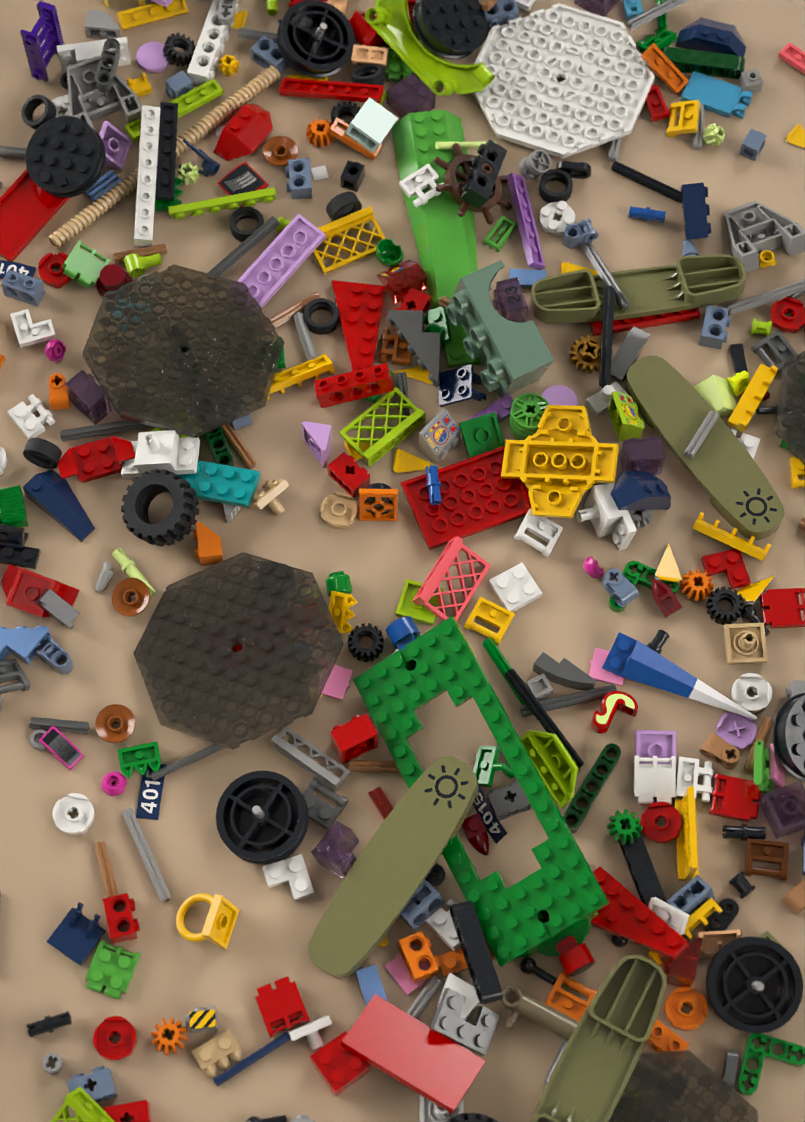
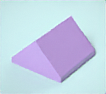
M106 120L99 133L106 150L105 167L121 170L133 140Z
M308 421L302 422L303 442L323 468L327 467L332 446L331 425Z

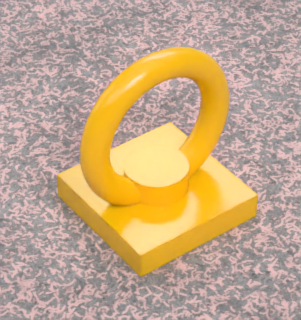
M195 894L186 899L180 906L176 916V927L179 934L188 941L201 942L208 939L217 947L227 949L239 909L222 895ZM207 902L211 907L203 931L197 934L189 932L184 924L186 912L195 903Z

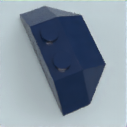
M702 17L682 29L676 42V47L738 55L743 58L746 51V46L734 25Z
M622 471L615 482L614 489L611 491V496L618 510L669 509L671 507V495L666 484L647 471Z

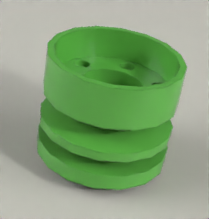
M525 393L513 401L509 429L515 438L525 440L529 435L532 436L537 432V426L547 405H549L545 398L535 393Z

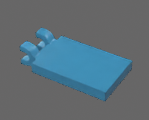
M693 71L680 101L699 100L700 104L704 105L705 110L728 118L733 114L743 119L746 106H749L753 92H742V87Z

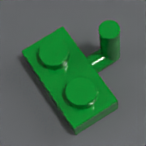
M479 745L473 771L481 787H492L495 771H502L509 778L515 777L509 766L505 763H497L500 752L497 746Z

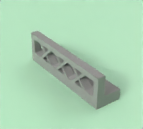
M287 726L284 727L279 735L274 734L270 739L271 746L334 791L339 789L351 773L350 770ZM286 733L294 738V744H290L282 739ZM306 746L310 749V755H305L297 747ZM313 759H325L327 767H322ZM339 769L343 772V775L338 778L330 770Z

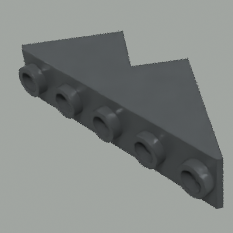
M387 310L388 316L386 319L390 325H395L398 329L396 333L400 339L407 341L409 344L407 349L412 356L417 355L419 358L417 363L422 370L427 369L430 374L427 377L431 383L440 386L441 333L424 332L423 311Z

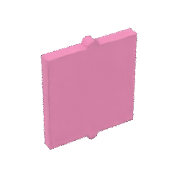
M595 648L593 659L590 661L589 676L597 681L622 686L624 678L602 669L610 651Z
M320 660L318 666L322 667L326 673L314 687L322 695L343 701L346 690L350 687L349 682L353 670Z
M770 744V779L775 782V785L784 788L785 768L776 755L774 744Z
M411 945V949L416 951V949ZM399 953L396 954V958L384 966L407 996L418 987H423V983L428 980L413 984ZM426 963L419 964L420 969H429V966Z

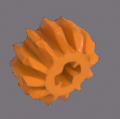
M320 117L318 121L312 119L311 124H308L306 130L309 144L313 143L314 147L320 145L323 148L324 145L329 146L330 142H334L335 137L328 133L333 125L332 122H328L327 118L323 121Z
M699 568L696 570V573L691 569L688 574L683 575V581H681L680 586L683 588L682 594H688L687 600L693 597L696 603L699 598L704 601L706 596L709 597L711 595L714 584L711 583L712 577H706L707 571L702 574Z
M170 1017L169 1023L163 1018L161 1019L162 1026L159 1024L154 1025L158 1031L151 1032V1036L155 1038L152 1044L158 1045L156 1049L158 1052L164 1049L165 1055H169L170 1049H172L174 1054H177V1046L181 1049L185 1047L180 1041L188 1040L186 1035H182L187 1032L186 1027H181L182 1022L180 1020L174 1024L173 1017ZM170 1032L173 1039L168 1040L164 1038L167 1037L166 1033Z

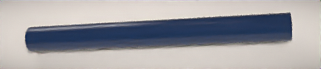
M287 1032L214 1078L213 1081L218 1087L291 1040Z

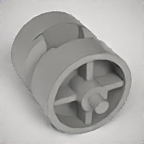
M543 150L534 151L519 163L521 175L528 180L537 178L551 167L550 156Z

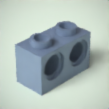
M498 0L489 11L484 10L487 28H492L498 24L502 26L507 24L508 21L518 18L519 11L515 0Z
M263 36L250 48L251 60L265 69H268L269 66H274L281 74L289 66L281 56L278 45L272 39Z
M310 158L289 159V167H285L286 178H290V182H286L287 193L291 192V199L312 198Z
M10 269L1 283L5 296L37 307L45 294L42 280Z
M707 305L699 345L721 349L722 343H726L728 332H725V328L729 327L731 316H728V308Z
M424 880L399 916L410 928L416 931L445 902L439 892Z

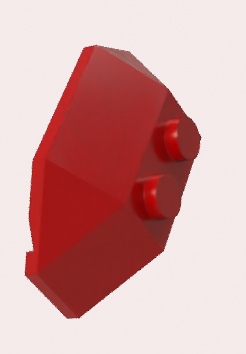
M257 104L243 105L223 128L214 149V154L228 162L235 158L253 154L273 131L270 112Z

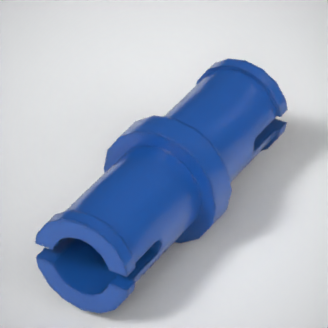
M630 206L628 217L644 219L646 222L651 220L664 223L666 211L652 210L650 207L645 209Z
M429 465L430 469L428 466L425 467L427 475L426 488L429 490L430 505H438L442 503L438 467L436 465Z

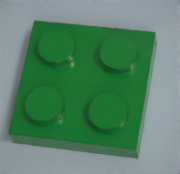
M495 412L458 423L468 458L505 446Z

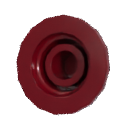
M109 264L101 269L99 279L96 282V289L104 299L120 300L130 293L132 279L121 266Z

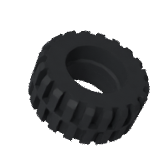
M152 469L151 473L147 471L142 473V477H136L133 480L132 486L128 485L126 489L128 492L122 498L124 505L121 506V512L125 514L122 518L124 523L127 524V529L134 536L152 545L164 546L166 544L170 546L175 543V540L180 542L184 539V534L188 535L192 531L190 527L192 525L195 526L197 522L195 516L199 515V509L196 508V505H199V500L195 497V489L191 487L188 481L165 469L161 471ZM163 492H170L173 499L171 512L163 521L151 524L148 517L150 503L157 495Z

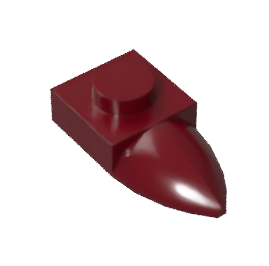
M652 579V595L666 618L683 608L674 592L665 583Z
M477 813L465 818L461 827L469 843L479 853L485 856L488 855L489 837L480 814Z

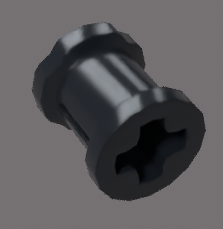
M743 871L728 882L739 892L741 899L745 898L756 888L744 877L745 873Z

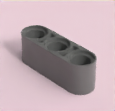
M114 38L105 41L96 72V87L101 92L111 90L120 59V43ZM110 48H115L116 50H115V51H110L109 49H110ZM105 64H111L112 66L106 67V66H104V65H105ZM101 80H107L106 83H102V82H100V81H101Z

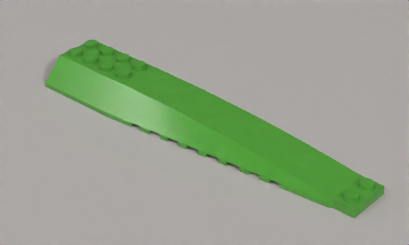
M446 110L407 114L392 127L400 181L429 163L439 176V180L435 183L437 185L442 182L445 184V169L435 164L434 158L439 157L450 164L457 156L454 149H436L435 144L436 142H465L461 118ZM462 149L463 154H467V150ZM461 166L456 168L464 173ZM456 177L457 182H462V180ZM427 187L426 189L422 190V192L425 194L431 189L430 187ZM402 190L428 293L431 296L432 309L440 307L438 302L441 296L449 299L452 297L462 277L478 271L474 212L466 210L465 215L459 217L458 210L460 205L452 199L448 191H443L439 196L430 198L425 205L421 204L415 207L413 201L418 197L415 195L409 199ZM448 317L452 341L442 344L443 351L446 353L448 368L462 367L470 364L481 365L478 357L471 359L465 350L463 339L467 335L462 325L454 326Z

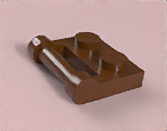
M747 838L744 876L775 877L786 881L789 843ZM752 861L780 864V870L752 867Z

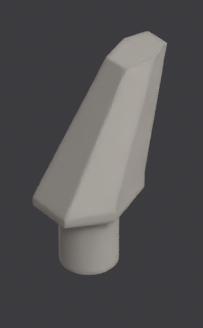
M103 563V571L99 572L95 592L103 591L113 576L114 572L111 571V563Z

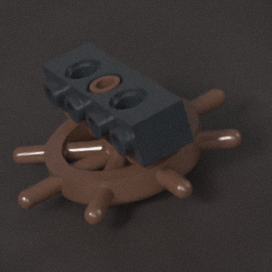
M489 139L478 148V156L463 154L460 145L455 143L453 144V149L457 157L450 164L439 157L434 158V163L445 169V184L437 185L436 191H448L452 199L460 205L458 210L459 217H463L466 210L482 212L487 224L491 225L494 220L489 210L496 203L506 210L512 208L509 202L501 198V183L508 182L507 175L498 176L507 150ZM461 166L464 173L456 168ZM456 177L462 180V182H457Z

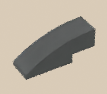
M635 326L631 329L611 361L612 377L624 382L629 367L637 361L649 339V333Z
M543 652L533 665L532 671L539 675L544 673L548 680L565 687L589 690L593 689L596 684V680L565 658L558 663Z

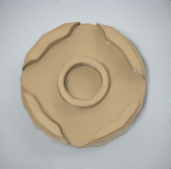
M334 492L323 499L320 505V515L327 526L343 529L355 522L358 517V505L351 495L345 492Z

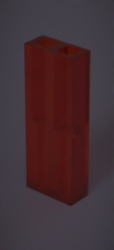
M379 786L369 792L368 795L385 820L393 810V807Z

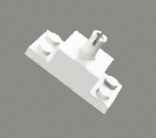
M127 37L114 38L120 43L118 66L131 65ZM106 40L57 46L62 73L67 72L66 67L99 55L101 57ZM110 48L109 50H110V51H115L116 49H115V48Z
M175 430L139 432L138 441H130L134 449L135 458L123 461L121 470L123 478L142 477V473L146 471L151 473L152 469L160 471L165 469L177 475L196 474L200 439L198 437L180 438Z
M598 483L593 485L584 504L586 509L576 511V517H580L578 521L591 520L598 537L612 534L613 542L617 544L618 549H626L637 530L628 510H618L611 496L615 483Z

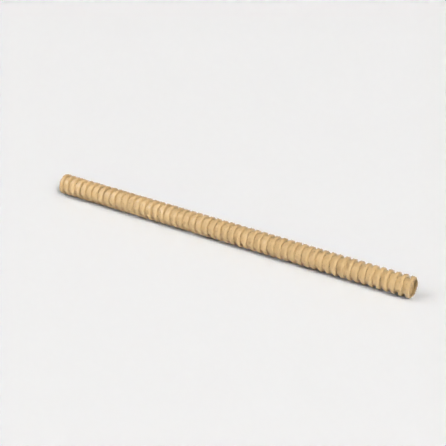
M269 66L268 69L261 72L260 75L230 96L224 103H221L220 106H217L216 109H213L212 112H209L208 115L200 119V122H196V125H193L192 128H189L188 131L177 137L176 158L189 148L183 142L184 139L194 145L206 136L208 132L210 133L212 129H215L216 126H219L220 123H223L224 120L235 114L236 110H240V107L242 108L244 104H248V101H251L252 98H255L256 95H259L260 92H263L264 89H267L268 86L279 80V71L274 66ZM135 169L134 173L131 172L130 176H126L125 179L117 183V186H113V189L105 192L104 195L100 196V199L92 202V206L89 205L88 209L85 208L83 212H79V216L76 215L70 219V222H66L62 229L59 228L57 230L58 232H53V235L49 236L50 243L55 248L60 249L61 245L64 246L65 242L68 243L69 239L74 238V235L77 236L78 232L81 233L82 229H86L87 226L91 225V222L94 223L95 219H99V216L107 213L108 209L116 206V202L119 203L125 199V196H129L133 189H137L138 170Z

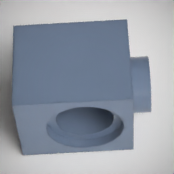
M183 70L165 80V91L170 98L176 99L193 90V82Z
M751 128L742 142L739 154L755 161L765 145L767 135Z

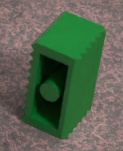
M17 485L0 489V524L27 527L28 520L21 486Z

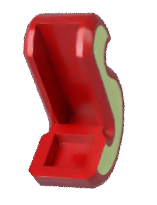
M609 692L603 697L600 707L601 713L599 711L594 712L591 721L592 729L596 733H606L617 709L636 717L638 711L636 700L625 692Z

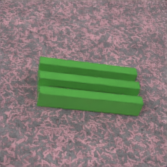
M502 215L484 239L483 245H489V248H495V251L499 252L517 228V223ZM504 222H506V224H505L504 227L500 230V232H499L498 235L495 237V239H494L493 241H490V240L492 239V237L495 235V233L498 231V229L501 227V225H502ZM510 225H512V226L509 228V230L506 232V234L503 236V238L500 240V238H501L502 235L505 233V231L508 229V227H509Z

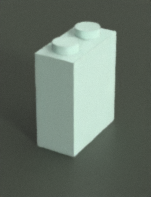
M369 97L350 123L345 134L374 154L398 118Z

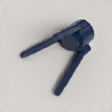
M186 139L183 140L189 148L204 159L201 165L203 170L199 169L198 173L205 177H208L209 174L214 176L218 172L220 164L211 159L201 149H197Z

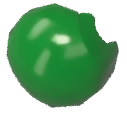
M382 239L376 247L377 261L386 267L397 266L403 258L401 246L395 245L392 239Z

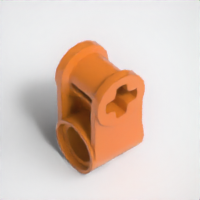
M61 373L52 374L49 378V403L51 411L70 409L68 385L64 375Z

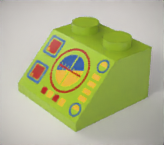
M616 391L612 392L608 412L619 442L641 437L644 422L642 418L639 419L637 403L633 402L632 397Z

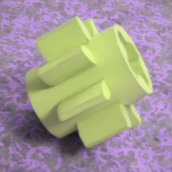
M714 123L704 129L703 140L706 144H711L714 147L723 142L725 132L721 126L716 127Z
M191 162L182 163L181 168L177 169L178 178L182 181L184 180L186 185L195 184L196 178H200L197 165L192 166Z

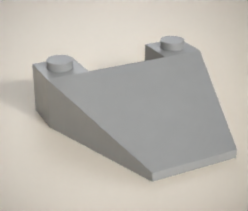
M100 55L66 67L70 116L85 121L93 129L91 121L119 110L122 111L127 124L141 117L142 106L137 95L117 73L115 74L110 91L101 92L97 89L96 72ZM101 80L100 82L106 83L107 80Z
M758 201L724 212L732 256L741 260L746 272L758 268L759 253L764 250L771 251L783 247L790 256L805 251V230L795 221Z

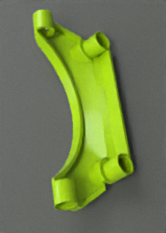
M376 0V8H369L366 11V21L435 95L447 97L454 91L458 95L482 92L494 80L495 75L483 62L471 65H458L447 62L432 53L420 40L413 27L408 9V0ZM442 85H444V90H443V92L441 91V86H442Z

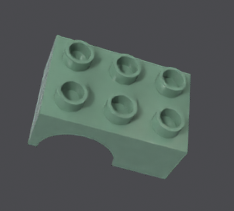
M502 260L462 277L449 300L450 305L446 306V311L454 326L461 324L467 335L463 339V344L471 359L478 357L485 369L480 372L485 388L489 392L496 390L499 398L539 381L554 361L533 320L522 323L512 322L503 318L493 308L489 298V291L492 289L490 285L498 271L505 267Z

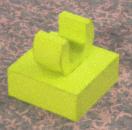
M745 370L736 373L731 378L728 377L731 390L736 397L744 393L750 383L749 373Z

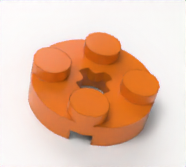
M680 987L668 996L664 1011L667 1020L673 1028L682 1031H692L705 1021L708 1014V1004L705 997L691 987ZM684 1003L692 1008L689 1014L681 1011Z

